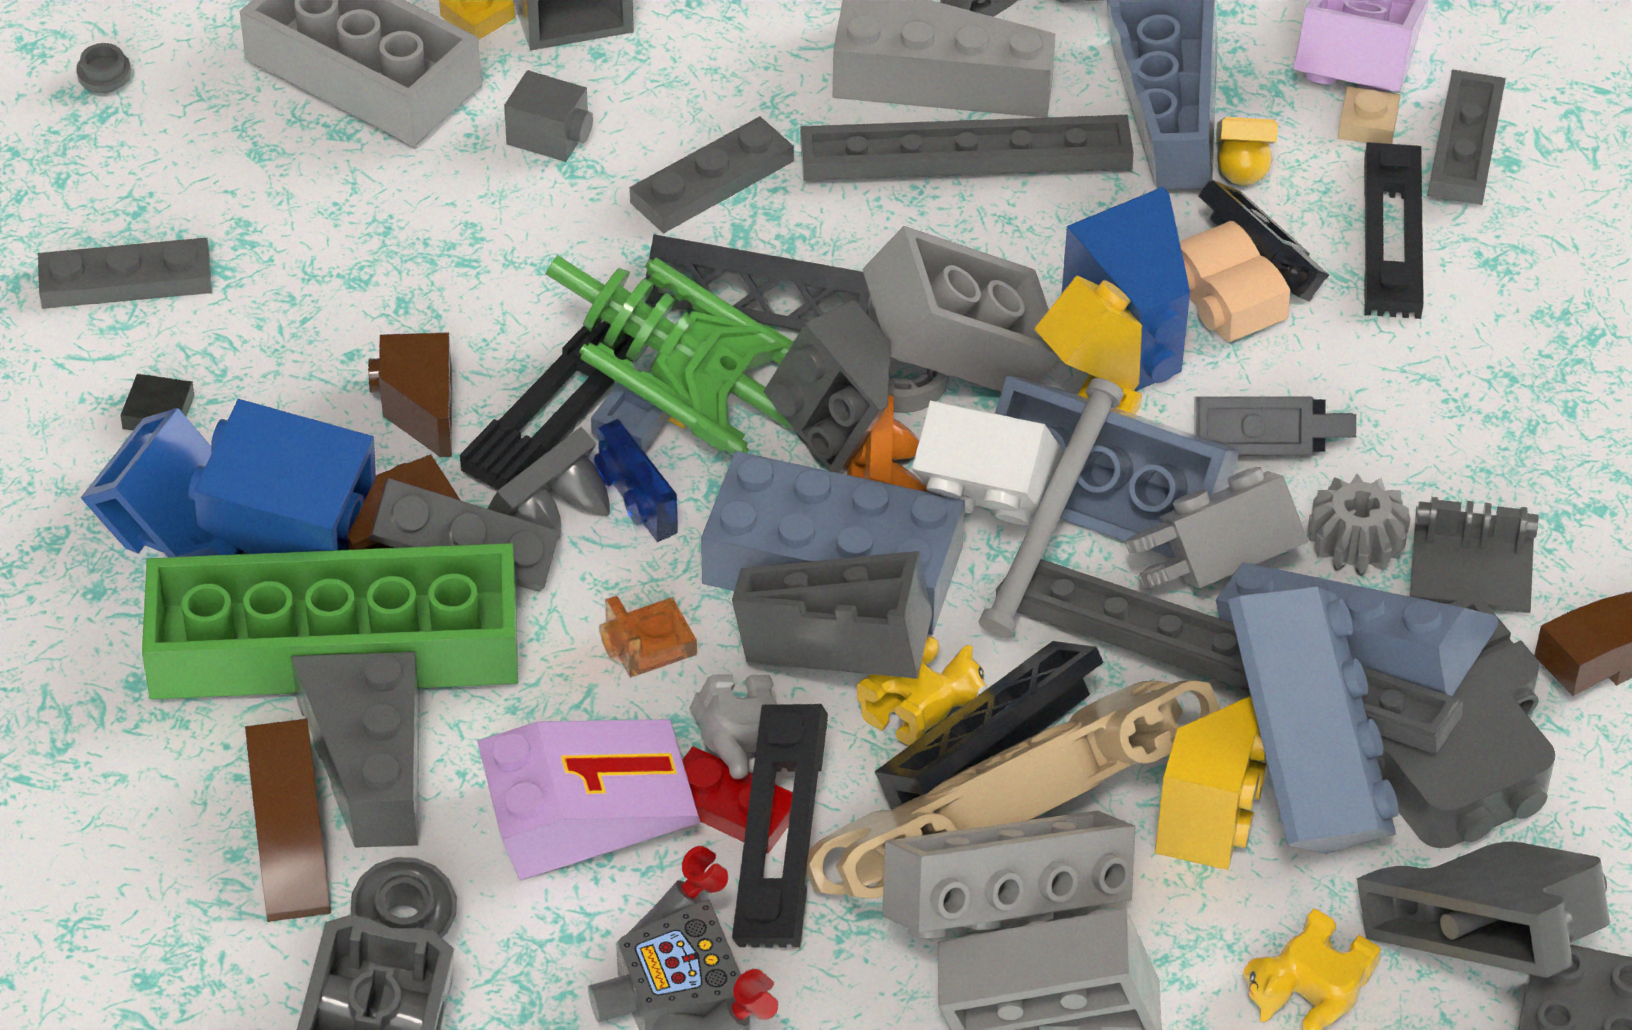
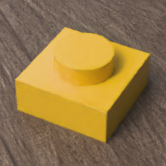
M439 0L440 16L447 22L477 36L478 40L515 19L514 2L512 0Z

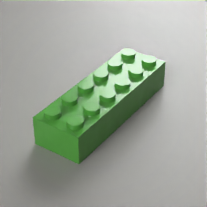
M513 543L147 558L142 657L150 699L296 693L291 656L415 652L418 688L518 684L517 602Z

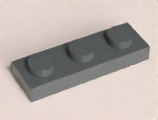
M1452 69L1428 196L1483 205L1506 78Z
M759 116L629 187L630 204L664 234L794 162V146Z
M207 237L38 253L39 296L42 309L212 293Z
M388 478L383 485L369 540L395 548L513 543L516 585L540 592L546 584L560 531Z

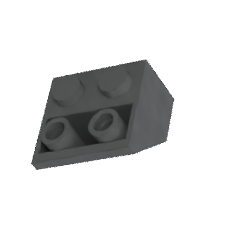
M854 299L804 324L763 391L776 410L787 419L809 445L813 454L831 472L841 474L845 472L888 406L891 341Z

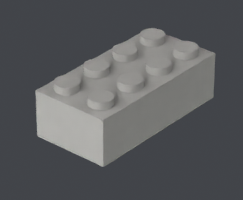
M252 0L239 11L246 60L412 146L419 143L481 86L478 37L405 0Z

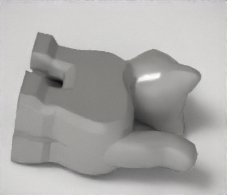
M714 674L707 678L701 691L695 694L689 707L691 714L701 725V735L705 745L720 756L729 767L730 775L735 779L744 778L748 774L749 758L746 753L756 752L761 706L777 704L771 694L774 684L770 675L748 676L744 682L748 690V698H739L732 692L735 687L733 674ZM782 768L781 772H776L775 784L780 786L783 779L795 776V772H788L786 768Z

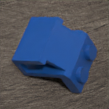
M179 408L143 418L80 497L124 548L139 554L144 546L163 552L167 557L238 555L244 553L243 550L197 526L195 501L189 499V486L198 465L206 466L212 454L211 445Z

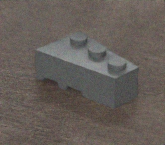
M919 551L741 568L732 597V604L746 662L918 679L932 616Z
M415 652L291 656L297 704L302 716H305V719L308 718V726L313 736L314 747L319 759L323 761L330 779L332 792L354 847L418 845L419 688Z

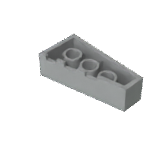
M842 0L833 49V98L1040 118L1048 117L1053 77L1055 33L932 0Z

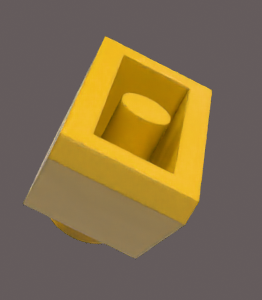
M1076 275L1034 330L1065 364L1097 378L1109 380L1122 389L1127 388L1134 391L1139 385L1142 324L1126 308L1130 303V299L1109 281L1103 280L1097 285Z

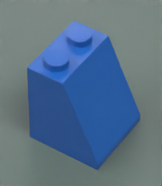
M1161 187L1070 224L1066 228L1062 293L1076 275L1097 285L1103 280L1109 281L1130 299V303L1126 308L1142 324L1139 385L1134 391L1154 383H1162L1169 380L1175 374L1182 372L1190 288L1170 194L1164 187Z
M237 399L228 420L220 419L215 427L211 441L212 454L206 466L198 465L191 478L189 499L195 501L197 526L248 554L349 550L348 534L376 478L374 436Z

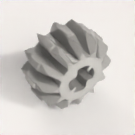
M1357 473L1351 483L1334 477L1328 490H1318L1317 496L1313 500L1312 514L1309 515L1308 532L1310 533L1309 539L1315 541L1318 557H1333L1336 570L1346 564L1355 565L1361 575L1368 564L1384 570L1391 558L1400 557L1401 551L1404 550L1411 518L1409 508L1403 506L1401 490H1385L1382 477L1373 483L1363 482Z

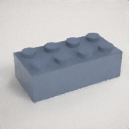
M735 451L701 536L702 584L734 591L741 568L919 551L932 610L928 634L933 635L963 548L965 500Z

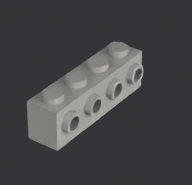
M1097 810L885 840L883 916L907 927L908 934L911 936L931 939L946 936L947 928L964 926L976 930H992L999 928L1001 920L1018 918L1033 922L1048 921L1054 918V912L1070 909L1079 913H1091L1097 910H1106V904L1132 900L1135 825Z

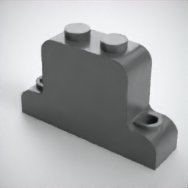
M1522 640L1481 657L1474 662L1453 694V697L1463 700V716L1436 755L1381 736L1383 755L1378 756L1377 759L1382 779L1388 780L1394 789L1399 814L1417 837L1431 847L1449 848L1463 841H1477L1498 825L1516 817L1524 819L1534 815L1547 801V792L1555 761V750L1528 716L1534 711L1539 702L1538 697L1534 693L1539 663Z
M1522 842L1490 844L1432 868L1392 866L1375 870L1357 878L1366 939L1548 978L1572 966L1571 942L1601 930L1610 924L1606 898L1607 881L1602 871L1601 859L1599 857Z

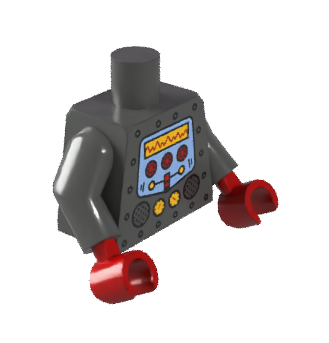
M695 846L686 853L682 861V872L687 880L685 882L677 880L657 904L626 935L618 940L616 943L618 977L588 985L591 1007L598 1023L632 1013L639 1030H750L751 1014L760 1020L771 1019L776 1015L778 1000L767 992L773 988L774 981L759 969H750L743 974L740 973L710 899L701 901L699 894L702 891L716 893L724 889L728 883V872L718 863L711 865L705 872V869L716 859V854L707 847Z

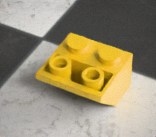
M1251 696L1177 729L1163 776L1155 854L1229 870L1235 846L1246 849L1254 818V811L1249 810H1252L1254 800H1260L1267 771V764L1262 763L1265 762L1266 755Z

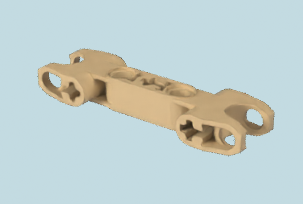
M1141 681L1079 709L1072 715L1069 722L1051 727L946 779L925 795H921L893 810L871 812L845 825L818 841L808 853L806 872L814 891L833 895L847 894V896L866 899L883 897L885 840L1031 820L1096 787L1103 779L1135 763L1147 764L1169 755L1177 729L1181 727L1177 724V721L1183 712L1176 697L1188 691L1196 695L1201 707L1199 718H1202L1220 710L1211 684L1202 681H1178L1175 683ZM836 847H844L845 850L835 866L842 881L834 884L824 874L823 861L830 850ZM878 882L875 886L866 887L867 885Z

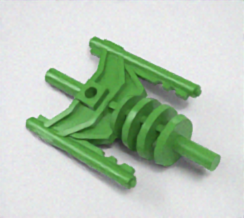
M559 255L554 258L545 275L593 304L585 317L583 325L591 333L602 320L611 325L603 343L600 342L598 346H595L590 342L588 346L586 344L582 346L579 351L582 354L580 359L686 425L694 435L721 452L725 450L734 455L735 451L748 453L749 448L746 447L748 442L743 440L745 434L727 423V398L731 393L788 429L792 427L763 392L766 387L747 376L745 372L773 360L780 364L794 341L772 327L763 326L658 258L648 260L645 268H647L646 273L651 277L649 280L642 279L632 293L624 288L630 271L618 268L604 285ZM656 285L660 289H670L674 293V297L679 301H689L693 306L692 309L695 311H692L690 315L686 311L679 321L674 324L667 319L675 303V299L668 293L664 294L654 309L645 302L653 286ZM625 334L634 338L626 358L634 362L638 361L649 346L658 351L651 365L650 372L652 375L647 371L639 372L635 370L631 361L628 359L620 360L614 355V350L612 349L616 347Z

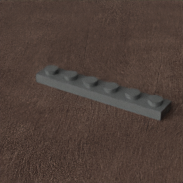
M1128 114L800 126L803 180L1131 169L1133 165L1134 152Z

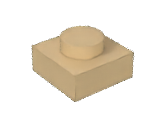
M1347 86L1339 124L1338 139L1362 143L1392 144L1401 94Z

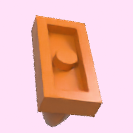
M888 395L887 408L847 467V475L928 492L926 490L927 486L918 477L903 466L892 462V460L914 457L919 439L908 427L893 418L894 397Z

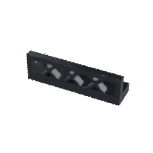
M653 234L649 259L654 260L658 258L662 262L686 265L697 284L711 293L713 291L709 284L724 273L741 275L751 293L734 304L733 307L758 323L801 330L804 324L811 320L800 317L811 309L817 317L824 314L818 304L835 292L858 296L857 303L869 316L871 296L862 271ZM696 267L714 271L703 278ZM646 273L645 279L649 280L651 276ZM751 277L768 281L758 288ZM780 282L796 285L807 303L788 316L776 314L763 296V294ZM654 285L646 302L657 304L664 293H658V287ZM806 287L822 289L824 291L813 298ZM671 295L675 299L673 307L695 311L692 309L693 306L689 301H679L674 295ZM757 299L765 312L746 309L745 307Z
M1051 641L874 772L892 810L921 795L927 794L946 779L1037 735L1087 698L1090 693L1083 677L1104 663L1096 646Z

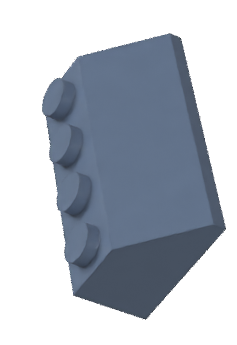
M1006 376L994 414L1045 424L1063 451H1065L1089 399L1027 377ZM1111 408L1060 519L1126 541L1127 538L1162 523L1160 516L1175 510L1173 502L1176 499L1199 490H1207L1208 495H1212L1228 488L1227 479L1233 474L1240 450L1117 408ZM1169 541L1152 549L1154 552L1172 558L1175 557Z
M1242 562L1216 598L1219 619L1233 623L1227 599L1241 595L1314 586L1321 587L1336 594L1337 599H1343L1348 607L1353 623V634L1347 636L1352 659H1358L1363 667L1453 696L1498 627V618L1495 615Z
M1318 586L1241 595L1227 599L1287 845L1328 854L1396 835L1392 818L1399 814L1398 802L1391 783L1388 780L1382 779L1377 757L1383 755V742L1375 721L1367 719L1362 696L1368 694V683L1360 661L1352 659L1347 636L1353 634V623L1344 600L1337 599L1336 594Z

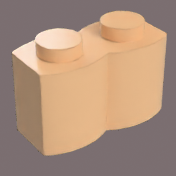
M1229 221L1180 241L1190 288V300L1197 305L1199 316L1207 329L1215 330L1224 340L1231 342L1288 319L1290 289L1278 269L1267 258L1259 254L1249 235L1237 223Z

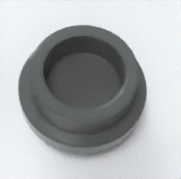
M97 43L87 47L82 52L76 67L79 83L88 90L103 93L111 92L125 85L130 79V61L118 46L110 43Z

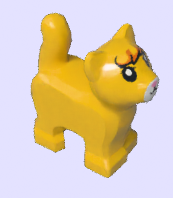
M928 636L918 679L871 674L857 684V700L861 704L862 718L868 724L883 731L889 724V715L896 712L897 716L903 719V724L895 731L896 737L899 741L910 746L922 737L929 728L944 720L953 708L963 707L988 688L984 681L983 668L973 660V647L971 645L964 646L944 668L943 672L938 673L928 667L927 664L936 658L940 644L934 637Z
M1313 908L1307 915L1303 931L1294 936L1279 955L1253 958L1244 968L1243 977L1247 981L1249 997L1260 1007V1021H1268L1290 1000L1293 991H1295L1315 1006L1303 1018L1302 1030H1322L1324 1027L1331 1025L1354 1007L1360 988L1369 981L1373 971L1379 964L1380 947L1363 936L1358 935L1350 944L1349 951L1335 950L1329 941L1330 936L1336 930L1335 921Z

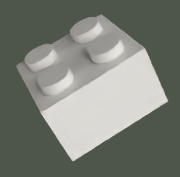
M930 400L912 470L927 486L926 490L928 492L965 500V513H972L974 506L996 510L995 517L1003 521L1018 525H1029L1030 519L1034 518L1064 451L1045 424Z

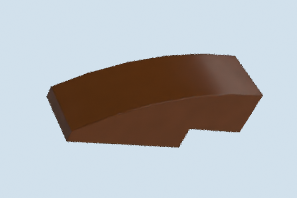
M1632 592L1600 599L1569 611L1540 626L1534 656L1572 696L1579 694L1606 678H1609L1616 686L1632 678Z
M308 718L245 726L267 922L331 914Z

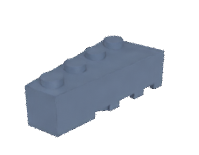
M1107 0L1111 45L1156 188H1204L1209 181L1213 180L1218 45L1215 0Z

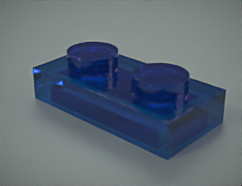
M619 419L598 427L599 453L594 455V463L602 476L604 484L608 487L614 485L623 497L625 508L632 521L637 525L643 523L656 542L678 534L676 492Z

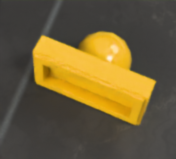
M1224 117L1217 122L1216 141L1223 142L1217 158L1219 169L1225 178L1234 184L1245 186L1255 184L1266 176L1272 163V152L1268 144L1277 142L1278 122H1275V119Z

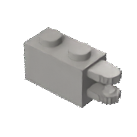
M1254 467L1229 477L1227 481L1230 487L1212 495H1208L1207 490H1199L1176 499L1173 502L1175 510L1160 516L1162 523L1136 533L1125 541L1129 554L1145 553L1168 541L1174 553V558L1149 566L1140 573L1138 578L1142 588H1152L1180 576L1183 577L1185 583L1202 588L1233 575L1242 562L1256 565L1308 543L1284 476L1269 471L1263 473L1261 467Z

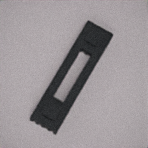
M1367 142L1364 156V315L1371 316V311L1377 310V316L1383 317L1384 311H1390V317H1396L1397 312H1402V318H1409V312L1415 313V319H1421L1424 304L1422 147L1418 145ZM1383 192H1389V198H1395L1396 192L1401 193V199H1404L1405 262L1384 260Z
M603 321L592 333L583 326L562 347V355L499 421L493 419L460 454L461 471L499 490L549 452L615 382L609 376L580 359L582 354L579 353L584 344L588 346L591 342L598 346L600 342L603 343L611 325ZM625 334L616 347L612 349L618 359H628L626 354L634 338ZM576 371L589 376L532 438L527 435L521 438L520 430Z
M769 704L761 706L732 939L738 947H746V944H750L752 947H759L760 944H764L765 947H773V944H777L779 947H787V944H791L793 947H800L807 895L805 878L818 772L822 771L828 713L822 704ZM782 768H786L788 772H795L783 874L782 878H763L776 772H781Z

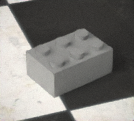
M903 226L862 269L881 331L891 341L890 357L1001 392L1006 376H1022L1039 382L1061 360L1034 330L1049 310L1035 269Z

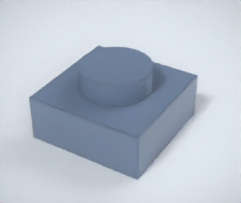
M618 383L591 417V434L642 454L671 416Z

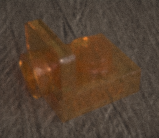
M617 595L605 599L606 622L599 625L601 640L610 658L619 657L630 678L697 655V639L673 597L630 612L625 610Z

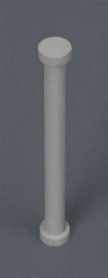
M1093 378L1090 381L1086 390L1089 400L991 609H984L978 621L984 630L1001 638H1010L1017 626L1013 618L1110 409L1117 407L1123 397L1122 389L1109 380Z

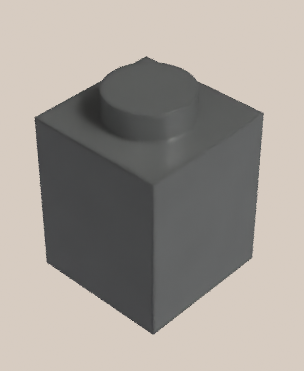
M529 70L525 72L504 104L507 145L567 162L578 143L583 144L586 142L592 129L593 113L588 111L587 87Z

